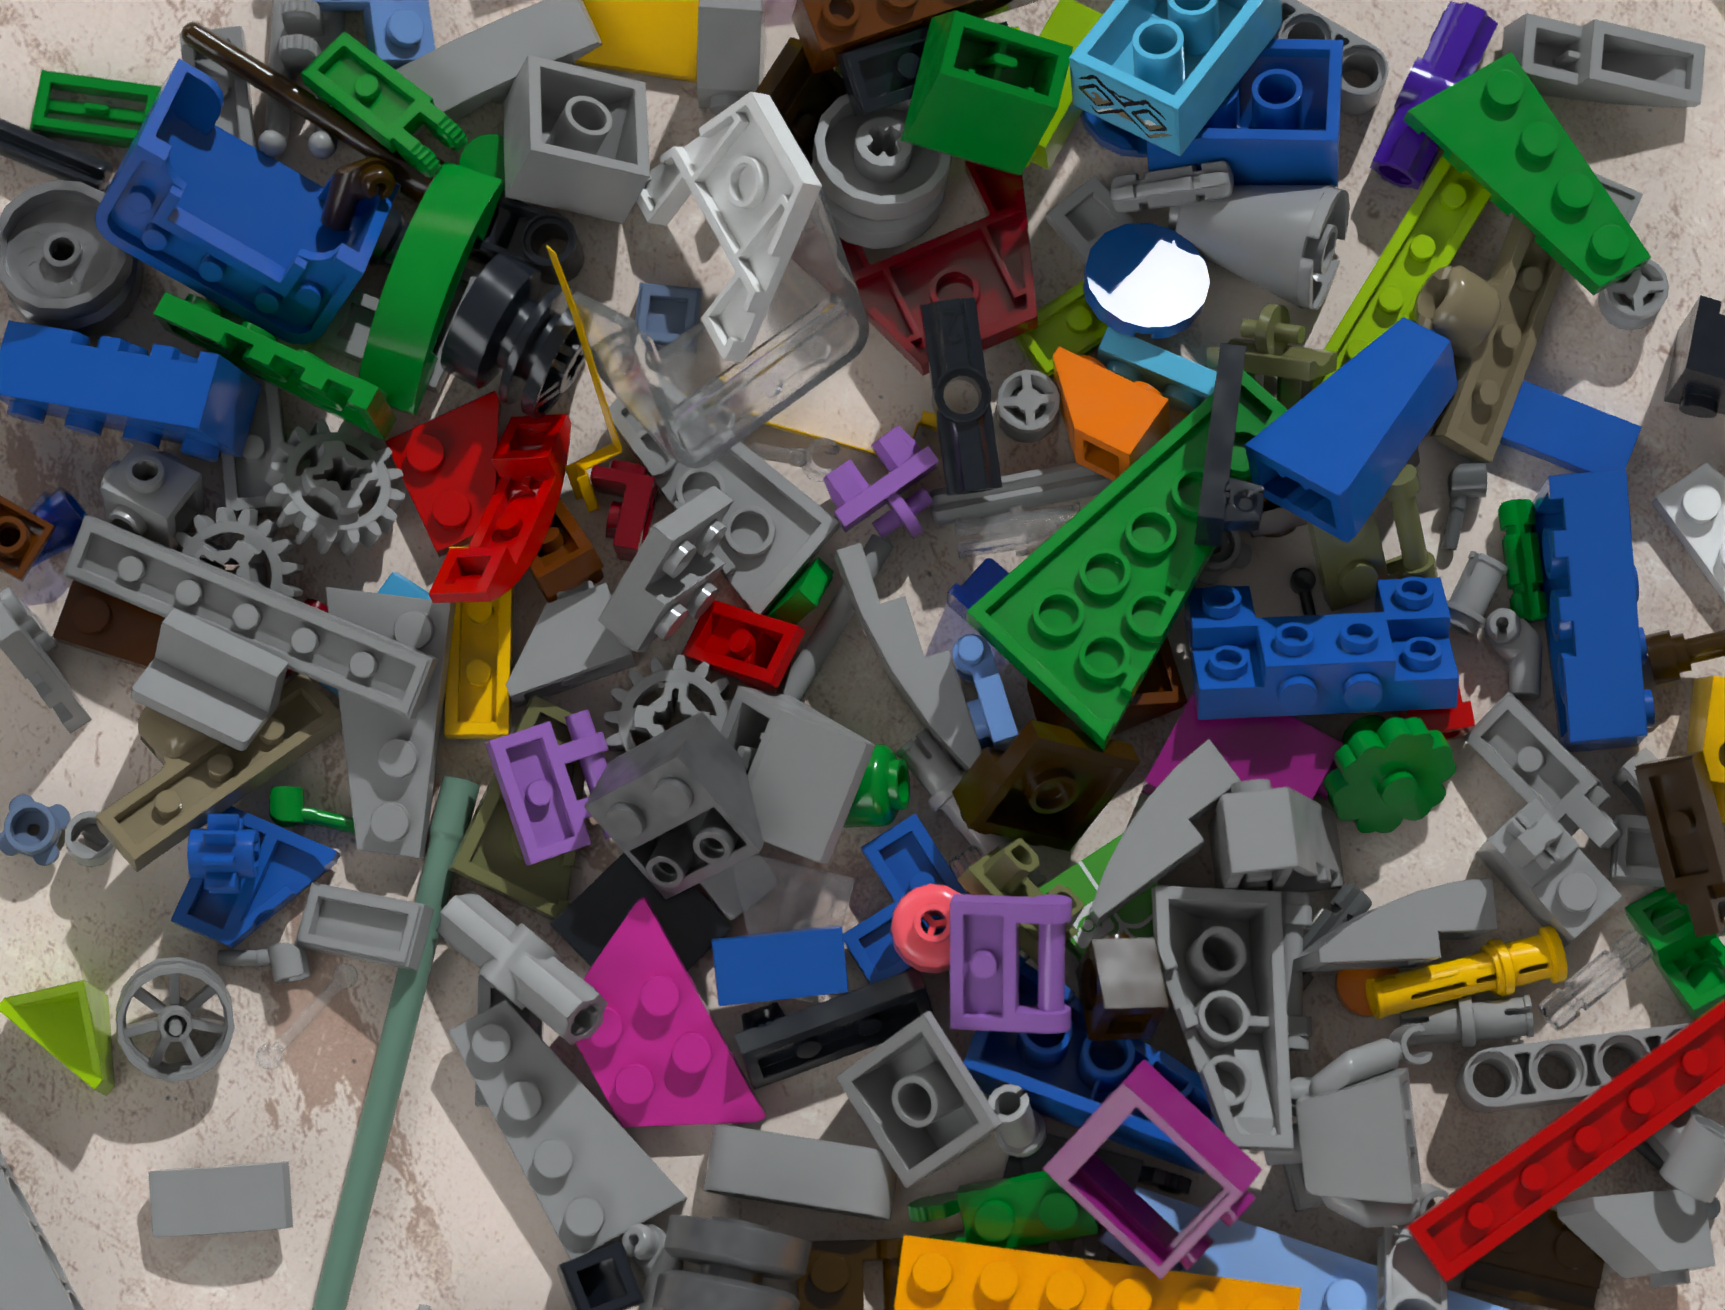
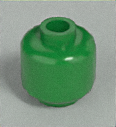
M875 744L843 828L887 826L895 820L899 810H906L910 799L909 769L905 760L897 759L895 753L888 745Z

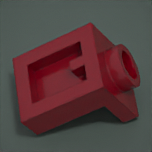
M613 460L610 461L609 468L593 465L590 479L596 492L624 497L623 502L613 501L611 504L605 536L606 538L614 539L613 547L618 559L632 562L651 529L659 490L655 477L646 475L647 469L643 466L627 461Z

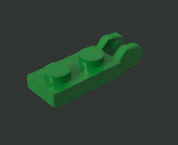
M347 32L339 35L300 73L305 86L389 151L394 153L397 150L407 164L413 166L420 174L429 179L441 169V164L428 147L422 145L419 140L412 136L423 124L434 138L452 151L459 152L468 143V138L463 129L434 105L433 98Z
M1045 1171L960 1185L957 1191L921 1197L913 1202H909L910 1204L907 1205L910 1220L914 1222H930L948 1218L959 1212L961 1213L964 1230L934 1234L926 1238L1006 1249L1098 1234L1100 1229V1223Z

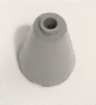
M1234 184L1232 195L1228 198L1206 201L1205 195L1199 196L1200 202L1171 206L1168 228L1173 229L1193 243L1204 259L1299 308L1317 310L1323 304L1340 260L1332 259L1337 239L1345 240L1350 209L1349 193L1346 190L1335 188L1333 185Z

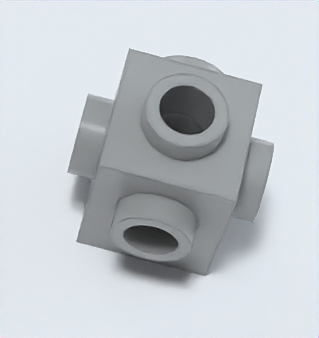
M137 442L122 461L116 460L108 467L100 484L106 522L174 550L179 545L174 537L178 531L189 532L194 525L193 517L198 514L202 515L205 511L202 474L185 466L179 458L169 452H156Z

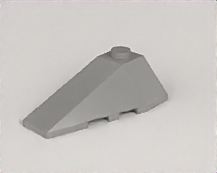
M1155 885L1152 888L1153 937H1155L1162 975L1218 1128L1241 1150L1291 1151L1294 1146L1281 892Z

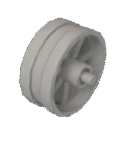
M180 956L156 959L136 970L122 987L116 1006L118 1043L129 1062L147 1076L169 1082L194 1079L214 1068L228 1051L235 1029L231 995L221 977L202 962ZM179 973L196 977L207 985L186 1001L180 997ZM169 975V997L163 1001H160L141 987L158 976ZM218 995L223 1007L224 1021L191 1015L212 996ZM132 997H135L158 1014L157 1017L126 1024V1012ZM191 1029H197L220 1035L215 1044L206 1053L200 1055L190 1036ZM160 1030L161 1036L150 1058L137 1049L130 1038ZM170 1042H181L190 1061L169 1064L162 1062V1059Z

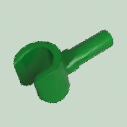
M278 786L270 789L269 815L276 825L280 827H296L304 824L313 826L314 824L354 834L353 817L317 808H304L303 788Z

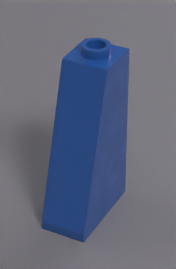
M1405 317L1400 319L1245 444L1252 483L1264 487V498L1345 543L1350 542L1357 536L1457 391L1458 383L1451 340L1447 339L1444 335L1435 333V330H1429Z

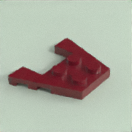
M965 161L966 174L987 217L874 264L868 262L860 245L846 242L826 228L822 221L804 228L796 247L924 376L929 373L920 311L921 305L942 300L975 297L983 350L1038 328L1022 174L1014 175Z

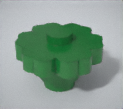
M1367 715L1352 722L1342 736L1343 746L1334 754V761L1338 769L1327 775L1324 780V786L1328 792V801L1341 821L1353 820L1361 833H1372L1375 831L1389 833L1395 830L1404 818L1412 821L1421 820L1431 811L1432 807L1439 804L1446 796V790L1442 783L1454 775L1457 767L1453 760V750L1441 731H1428L1421 718L1413 717L1404 720L1403 718L1393 717L1386 720L1380 715Z

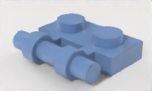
M976 634L964 635L954 644L952 654L959 678L967 684L974 685L978 699L967 702L980 747L985 749L986 747L993 746L994 749L1006 751L1017 737L1018 731L991 648L987 640L982 636Z

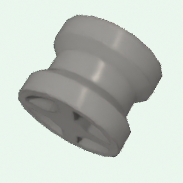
M1649 259L1642 268L1599 292L1598 303L1601 314L1610 324L1619 329L1633 331L1644 328L1655 319L1668 297L1669 283L1666 273L1659 264ZM1619 294H1625L1627 298L1632 300V306L1624 297H1619Z
M1026 369L1015 372L1005 379L998 391L996 410L997 421L1002 431L1011 439L1024 443H1033L1049 435L1058 420L1060 395L1056 384L1049 376L1036 370ZM1017 408L1020 412H1022L1023 414H1025V417L1022 416V415H1020L1018 411H1011V410Z

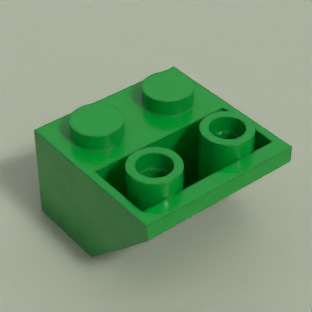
M952 11L932 17L901 141L1014 175H1021L1058 110L1073 46L959 11Z

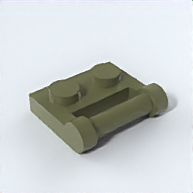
M1406 463L1381 499V501L1387 499L1391 502L1402 555L1385 561L1375 510L1357 536L1348 543L1307 521L1323 597L1331 611L1375 597L1377 580L1402 579L1411 576L1435 578L1438 576L1434 555L1426 550L1415 496L1420 490L1417 470L1413 465Z

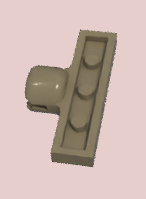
M1513 216L1488 281L1461 265L1439 268L1422 285L1413 308L1416 323L1429 330H1435V333L1444 335L1447 339L1451 340L1453 352L1457 358L1455 371L1458 389L1435 421L1430 437L1475 463H1492L1565 270L1534 241L1535 234L1515 216Z
M299 674L283 685L279 706L247 749L239 751L146 706L138 719L140 740L164 766L157 774L97 814L95 817L98 829L134 870L138 872L187 838L191 829H199L207 824V814H221L342 729L341 713L309 677Z

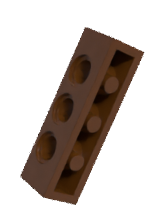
M797 0L791 18L814 75L838 67L836 55L929 26L931 18L959 11L985 19L1040 0Z

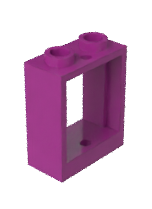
M1145 1059L1043 1168L1050 1177L1160 1280L1177 1262H1180L1187 1270L1194 1265L1215 1241L1206 1232L1219 1219L1230 1227L1256 1199L1247 1189L1263 1170ZM1136 1107L1222 1186L1180 1232L1173 1228L1094 1154Z

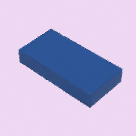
M1523 380L1500 443L1575 473L1626 469L1642 427Z
M841 925L711 939L719 1006L849 992Z

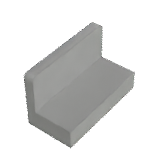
M173 608L161 624L155 658L132 686L131 699L232 748L244 751L279 706L289 662Z

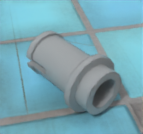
M1471 551L1461 577L1449 601H1446L1451 616L1450 629L1460 634L1474 637L1478 628H1486L1487 619L1484 618V615L1503 576L1506 575L1508 567L1488 555Z
M1012 1084L1002 1085L995 1089L988 1098V1103L1002 1123L995 1130L996 1140L1001 1150L1008 1155L1016 1157L1031 1156L1044 1144L1047 1136V1125L1042 1115L1031 1108L1030 1100L1026 1093L1023 1095L1021 1087Z

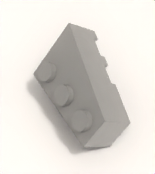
M1269 779L1237 782L1231 785L1232 793L1221 794L1208 825L1217 889L1303 893L1342 888L1345 883L1334 811L1289 787L1271 789Z

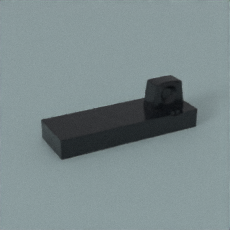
M1220 343L1194 544L1220 547L1222 531L1259 530L1264 503V487L1229 477L1246 346Z
M912 969L786 1016L776 1001L742 1013L743 1031L734 1034L753 1089L756 1090L882 1044L924 1013L931 1011L933 1016L934 1013L921 973L916 969Z

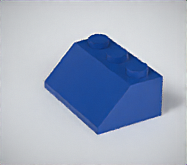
M1271 39L1181 156L1147 141L1148 172L1195 165L1196 171L1202 170L1201 164L1223 160L1229 163L1233 173L1234 184L1333 185L1338 187L1343 40Z

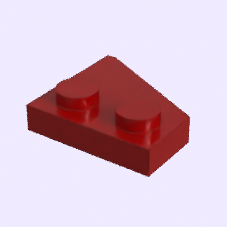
M495 390L385 441L387 447L393 452L391 456L397 469H401L403 472L402 479L439 557L446 555L449 547H463L470 544L497 486L499 475L491 459L498 446L501 403Z

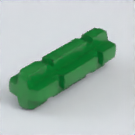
M1529 499L1508 500L1502 502L1499 506L1498 517L1500 531L1506 532V536L1502 540L1504 563L1508 567L1506 573L1508 590H1513L1514 592L1509 599L1510 609L1515 611L1520 619L1524 618L1528 623H1536L1545 619L1548 609L1546 594L1539 589L1542 586L1541 583H1544L1538 533L1532 532V528L1536 524L1534 504Z

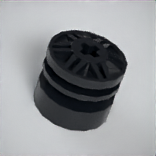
M499 253L484 267L463 299L444 342L440 364L444 371L478 389L486 387L503 369L498 392L500 400L511 405L522 397L520 404L522 412L537 420L543 418L555 406L562 394L577 377L586 359L561 285H555L538 302L543 282L541 271L507 253ZM569 287L570 292H571L572 297H573L572 288ZM582 295L578 296L574 302L590 347L601 309L598 301Z

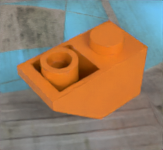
M1060 346L1053 354L1054 383L1060 395L1059 407L1075 462L1114 481L1169 432V399L1163 397L1157 389L1142 381L1132 382L1108 370L1094 357L1089 355L1078 356Z

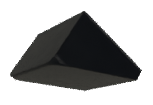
M621 1241L559 1264L557 1268L572 1310H629L644 1303Z

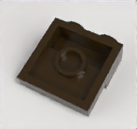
M1030 719L1006 751L986 747L953 789L952 793L960 809V815L968 829H973L981 834H995L1016 840L1023 839L1026 843L1033 846L1043 845L1070 852L1137 768L1140 761L1132 744L1110 739L1105 750H1103L1084 732Z

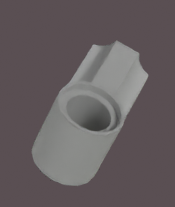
M1694 1105L1645 1141L1665 1162L1659 1173L1668 1183L1695 1199L1711 1203L1725 1180V1127L1706 1118Z

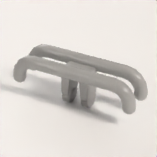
M273 0L269 67L293 81V73H301L339 35L345 32L346 11H321L319 3L313 0ZM268 95L265 131L260 135L258 144L264 154L272 158H278L283 155L288 145L291 109ZM315 125V130L309 138L308 146L311 153L317 158L328 159L334 154L338 139Z

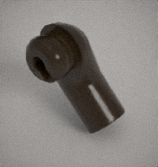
M367 157L335 170L321 214V223L332 230H349L359 200L372 199L374 196L379 195L382 201L393 193L395 189L393 168L382 159Z

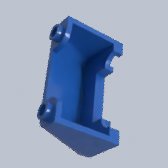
M178 59L97 208L95 215L96 227L103 238L112 245L279 339L292 344L314 342L325 332L363 276L400 185L395 183L393 193L382 201L379 195L374 196L372 199L359 200L349 230L336 231L324 226L320 218L333 174L323 187L216 126L215 123L224 105V96L221 88L210 76Z

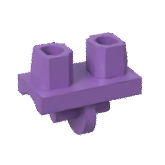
M898 425L871 445V448L889 473L869 486L850 459L823 478L830 498L837 508L834 511V518L839 521L845 533L886 504H888L891 510L872 522L881 538H884L901 525L913 539L924 532L915 515L933 504V499L924 487L903 500L900 494L936 470L939 460L929 446L921 450L916 441Z

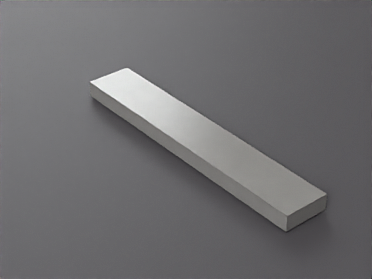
M94 516L84 517L62 574L165 618L173 608H176L288 661L287 668L409 719L416 718L439 659Z

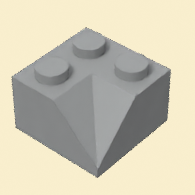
M528 54L503 101L505 197L623 224L650 178L646 82Z

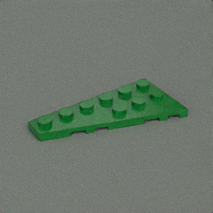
M1244 370L1229 477L1251 483L1252 478L1245 444L1284 414L1287 408ZM1214 393L967 610V622L1103 750H1105L1216 548L1214 546L1194 544Z

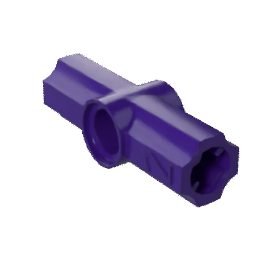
M1450 1L1446 11L1444 10L1423 58L1417 57L1394 105L1397 111L1372 160L1370 168L1376 171L1383 180L1400 188L1408 187L1416 190L1419 189L1422 181L1425 180L1438 153L1439 146L1424 132L1419 135L1403 119L1411 108L1476 72L1498 25L1485 10L1468 2L1455 3Z

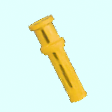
M1547 925L1540 927L1537 935L1506 943H1503L1499 938L1488 940L1486 944L1481 946L1478 953L1378 978H1367L1365 987L1369 1007L1372 1014L1379 1020L1389 1015L1440 1004L1445 1001L1489 990L1494 995L1505 997L1512 995L1515 992V987L1546 979H1549L1554 984L1561 983L1567 979L1568 969L1562 941L1555 928Z

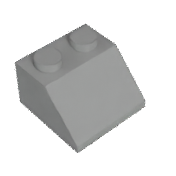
M931 1011L918 1017L836 1076L905 1188L949 1165L991 1136L1002 1124Z

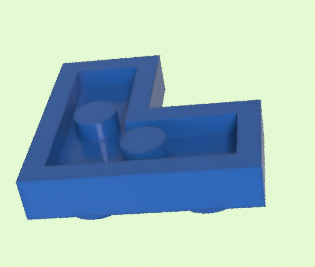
M916 813L861 847V852L893 901L887 907L843 933L844 945L869 985L914 969L907 965L895 951L891 936L893 912L903 896L914 888L928 884L945 885L961 894L967 895ZM931 916L934 920L943 919L940 916ZM922 919L921 928L927 933L929 925ZM946 927L936 929L934 936L941 934Z

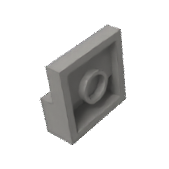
M710 487L652 526L597 621L613 632L618 641L628 649L644 652L649 649L652 642L658 637L667 641L681 627L687 616L690 615L695 620L698 619L715 600L719 589L713 583L725 562L714 555L712 551L726 533L727 527L721 521L733 503V500L717 487Z

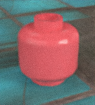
M928 884L914 888L900 899L892 916L891 936L895 951L907 965L920 972L934 974L950 970V900L954 894L961 893L945 885ZM931 916H940L943 919L934 920ZM922 919L929 925L927 933L921 928ZM946 927L941 934L934 936L936 929Z

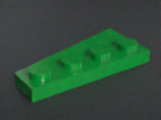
M1512 52L1407 111L1403 120L1419 135L1424 132L1445 151L1442 156L1461 174L1467 171L1492 195L1489 199L1507 216L1512 213L1535 234L1534 241L1593 296L1642 268L1651 258Z

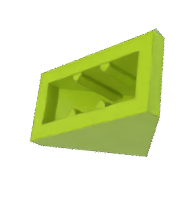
M80 980L6 997L0 1002V1012L94 1090L107 1096L115 1087L108 995L87 981Z

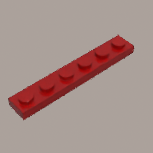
M1725 998L1405 1226V1229L1443 1282H1448L1725 1083Z

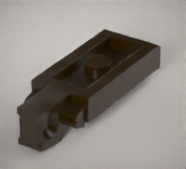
M1703 751L1648 761L1635 766V773L1666 892H1674L1680 905L1688 904L1696 937L1724 932L1725 833Z

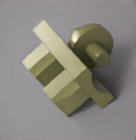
M1268 303L1263 307L1258 320L1243 319L1240 327L1241 336L1255 338V341L1233 338L1227 343L1246 346L1243 370L1262 387L1264 375L1278 377L1277 400L1287 410L1320 385L1322 376L1336 371L1337 352L1287 345L1288 343L1301 345L1305 339V327L1290 324V315L1285 305ZM1209 347L1206 349V367L1217 369L1219 347Z
M1017 839L1003 849H1000L999 846L967 868L957 879L970 895L1015 897L1044 895L1028 878L1040 866L1038 855L1023 839ZM1057 884L1045 895H1063L1072 900V920L1065 923L1066 945L1079 932L1073 924L1083 910L1084 903L1068 887ZM1020 923L1019 952L1023 950L1038 966L1039 924Z

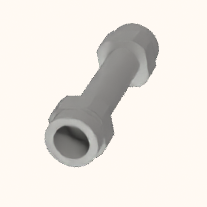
M1281 892L1289 1052L1309 1051V1037H1312V1017L1303 1016V972H1295L1293 959L1303 952V929L1312 926L1310 894Z

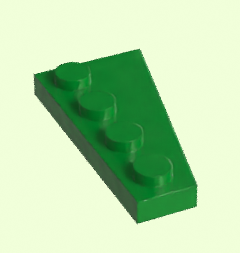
M164 293L153 314L165 331L209 353L220 354L233 365L386 441L397 418L386 401L388 395L379 387L332 367L326 361L302 349L297 351L277 342L273 335L252 323L243 321L242 325H239L221 317L222 311L201 297L189 293L186 299L183 300L170 293Z

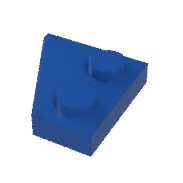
M231 806L221 814H239V818L244 820L243 829L258 830L260 866L257 878H241V893L227 894L209 893V889H204L205 878L190 877L170 921L234 949L308 888L312 882L314 883L337 864L340 854L334 849Z

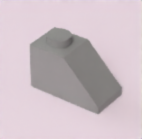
M699 0L696 86L699 108L709 109L710 113L717 116L749 92H755L764 79L767 40L763 0Z
M585 581L574 589L560 591L556 594L558 600L545 605L506 683L515 708L526 705L529 698L533 695L544 699L636 666L631 650L622 645L613 632L597 621L611 598L607 583L594 587L592 581Z
M1679 1189L1597 1196L1556 1205L1558 1218L1622 1278L1649 1276L1651 1288L1677 1286L1691 1283L1689 1271L1715 1266L1706 1202L1695 1199Z

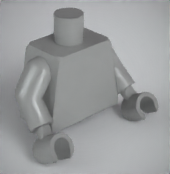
M1421 1025L1400 1026L1391 1033L1389 1039L1382 1038L1345 1051L1315 1074L1311 1079L1309 1092L1303 1094L1296 1101L1298 1124H1292L1294 1148L1291 1151L1264 1150L1267 1165L1302 1163L1306 1192L1311 1195L1321 1196L1327 1208L1363 1227L1407 1225L1426 1212L1427 1204L1431 1199L1439 1196L1447 1197L1449 1194L1445 1190L1432 1184H1421L1408 1068H1397L1399 1063L1418 1065L1425 1064L1431 1060L1432 1051L1420 1052L1412 1056L1407 1049V1041L1411 1034L1426 1030L1425 1027Z

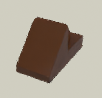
M560 497L543 544L528 568L547 603L558 600L556 594L560 591L574 589L585 581H592L594 585L604 578L601 569L604 565L595 548Z

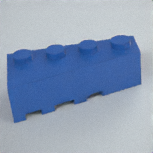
M8 320L0 348V400L9 405L8 415L37 424H44L46 415L66 419L64 427L97 437L102 435L103 428L123 432L122 439L132 444L137 442L150 449H159L161 440L182 444L181 453L210 462H217L219 453L242 458L261 384L220 354L200 351L199 357L195 358L180 353L181 350L175 347L153 344L150 356H148V350L122 338L102 335L98 339L97 346L93 347L89 346L91 340L89 337L76 331Z
M1626 469L1548 476L1533 501L1536 518L1533 532L1538 533L1544 579L1540 589L1546 594L1548 609L1544 622L1559 741L1570 752L1637 747L1648 735L1647 728L1654 727L1655 707L1652 692L1650 689L1644 690L1642 665H1645L1647 661V644L1644 629L1639 627L1638 621L1639 581L1633 559Z
M1019 955V1005L1034 1006L1038 1004V970L1027 964V959ZM1066 985L1064 1004L1071 1008V1029L1062 1033H1028L975 1030L963 1062L982 1093L990 1095L1002 1085H1017L1023 1089V1095L1027 1094L1032 1109L1041 1115L1080 1129L1145 1059L1217 1126L1199 1074L1163 1050L1157 1051L1141 1039L1089 1041L1081 999L1076 997V992ZM1137 1107L1107 1138L1108 1140L1204 1175L1205 1170Z

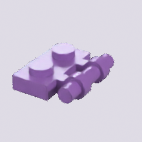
M588 709L564 717L572 741L559 746L550 721L485 743L526 866L592 844L584 823V819L592 817L584 808L589 797L577 801L565 766L572 762H580L590 795L607 766L603 752L609 749L603 732L596 733ZM602 828L605 839L611 838Z

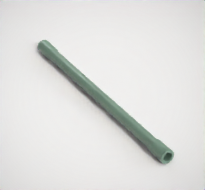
M443 776L430 826V843L415 899L416 903L425 904L433 908L434 911L418 972L402 968L397 970L312 1310H346L440 936L436 931L441 921L440 912L448 903L455 873L448 870L472 820L480 785L472 781L450 776Z

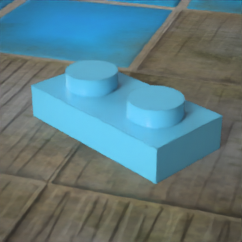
M1108 326L1097 354V360L1108 370L1132 382L1142 381L1150 384L1163 393V397L1169 399L1170 406L1186 413H1191L1214 393L1216 371L1136 337L1118 333Z

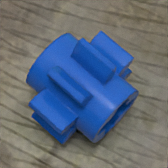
M207 814V829L190 830L187 850L189 876L191 878H205L204 889H209V893L240 894L241 878H257L260 866L258 830L243 829L244 820L239 818V814Z

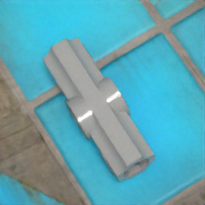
M473 889L464 895H455L440 912L441 921L436 931L468 961L471 960L481 969L478 973L521 1010L524 1007L528 1008L570 1045L583 1038L589 1039L604 1022L603 1014L608 1002L577 973H573L562 963L565 960L524 924L521 923L519 926H516Z

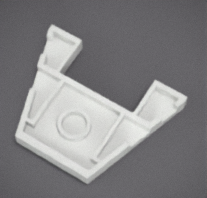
M749 92L699 128L700 136L685 147L673 146L660 155L661 164L650 171V178L636 201L648 223L667 226L691 193L693 194L735 269V275L700 319L722 359L743 363L750 352L822 188L820 181L770 95Z

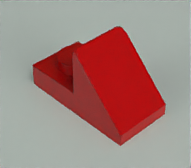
M714 600L710 607L699 617L681 655H684L685 658L697 666L705 661L710 664L711 670L738 678L753 689L775 693L805 634V630L788 622Z

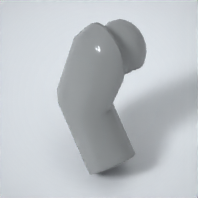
M1507 608L1494 610L1487 617L1484 632L1490 645L1509 665L1508 692L1512 693L1518 700H1535L1540 698L1542 669L1541 637L1524 618L1520 619L1515 611Z
M635 1224L630 1226L622 1237V1246L626 1256L633 1259L647 1279L642 1295L644 1303L640 1304L638 1310H658L652 1308L658 1275L670 1269L683 1270L684 1267L683 1260L671 1257L663 1249L666 1233L653 1224Z

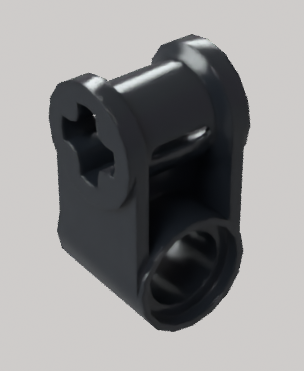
M502 193L484 241L475 240L469 259L486 266L497 254L507 253L541 271L543 282L546 284L557 285L560 282L551 259L538 256L541 246L552 239H562L568 242L565 251L558 256L567 283L574 279L582 269L584 253L576 230L566 217L525 204L520 200L507 198Z

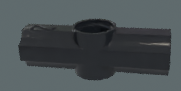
M975 297L956 298L921 305L920 311L932 387L931 404L936 415L947 496L1001 489L1003 487L990 403L991 388L986 376ZM964 380L976 388L979 401L975 410L967 414H958L948 408L943 397L944 389L950 382Z

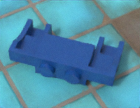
M1411 576L1402 579L1377 580L1375 612L1259 618L1255 616L1250 586L1230 587L1227 585H1215L1209 588H1193L1185 602L1184 621L1191 657L1194 700L1198 720L1457 708L1459 675L1449 640L1451 616L1441 577L1421 578Z

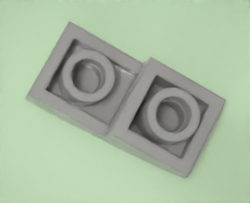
M289 1161L149 1171L153 1237L222 1234L293 1227Z

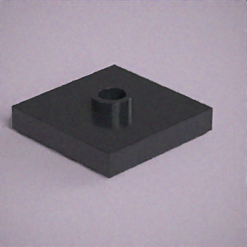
M625 853L613 862L550 923V926L592 967L636 901L646 896L687 971L712 948L711 939L722 938L733 927L695 886L666 900Z

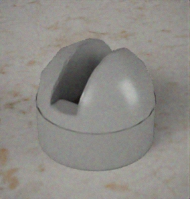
M87 811L80 813L70 820L65 829L64 836L67 851L71 858L79 865L91 868L104 865L113 857L116 851L112 843L98 829L95 816L100 812ZM82 834L87 840L103 849L96 852L76 840Z

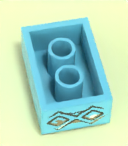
M1114 0L1069 57L1073 105L1173 154L1181 156L1282 26V1Z

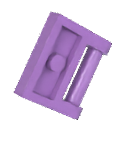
M1054 894L1036 897L953 895L950 900V1029L1028 1033H1062L1071 1029V1008L1064 1004L1065 923L1072 920L1071 898ZM1020 923L1039 924L1038 1004L1034 1006L1019 1005Z

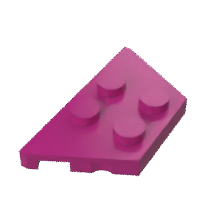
M646 896L636 901L583 978L584 981L601 994L608 1004L603 1014L604 1022L589 1039L583 1038L575 1042L622 1127L750 1123L766 1118V1112Z

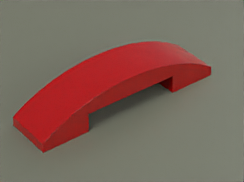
M567 414L545 415L537 420L530 416H512L491 459L500 477L468 548L449 549L429 592L433 603L491 602L508 592L528 570L547 535L562 490L571 434V421Z

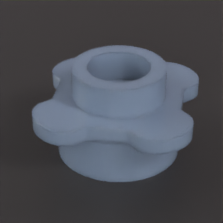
M26 794L16 796L9 804L10 812L4 822V831L0 833V850L8 856L20 853L33 857L34 861L41 866L53 864L60 854L57 844L61 832L66 829L71 820L69 811L60 804L47 807L39 802H35L31 796ZM34 824L38 825L40 832L36 836H31L28 832L29 827Z

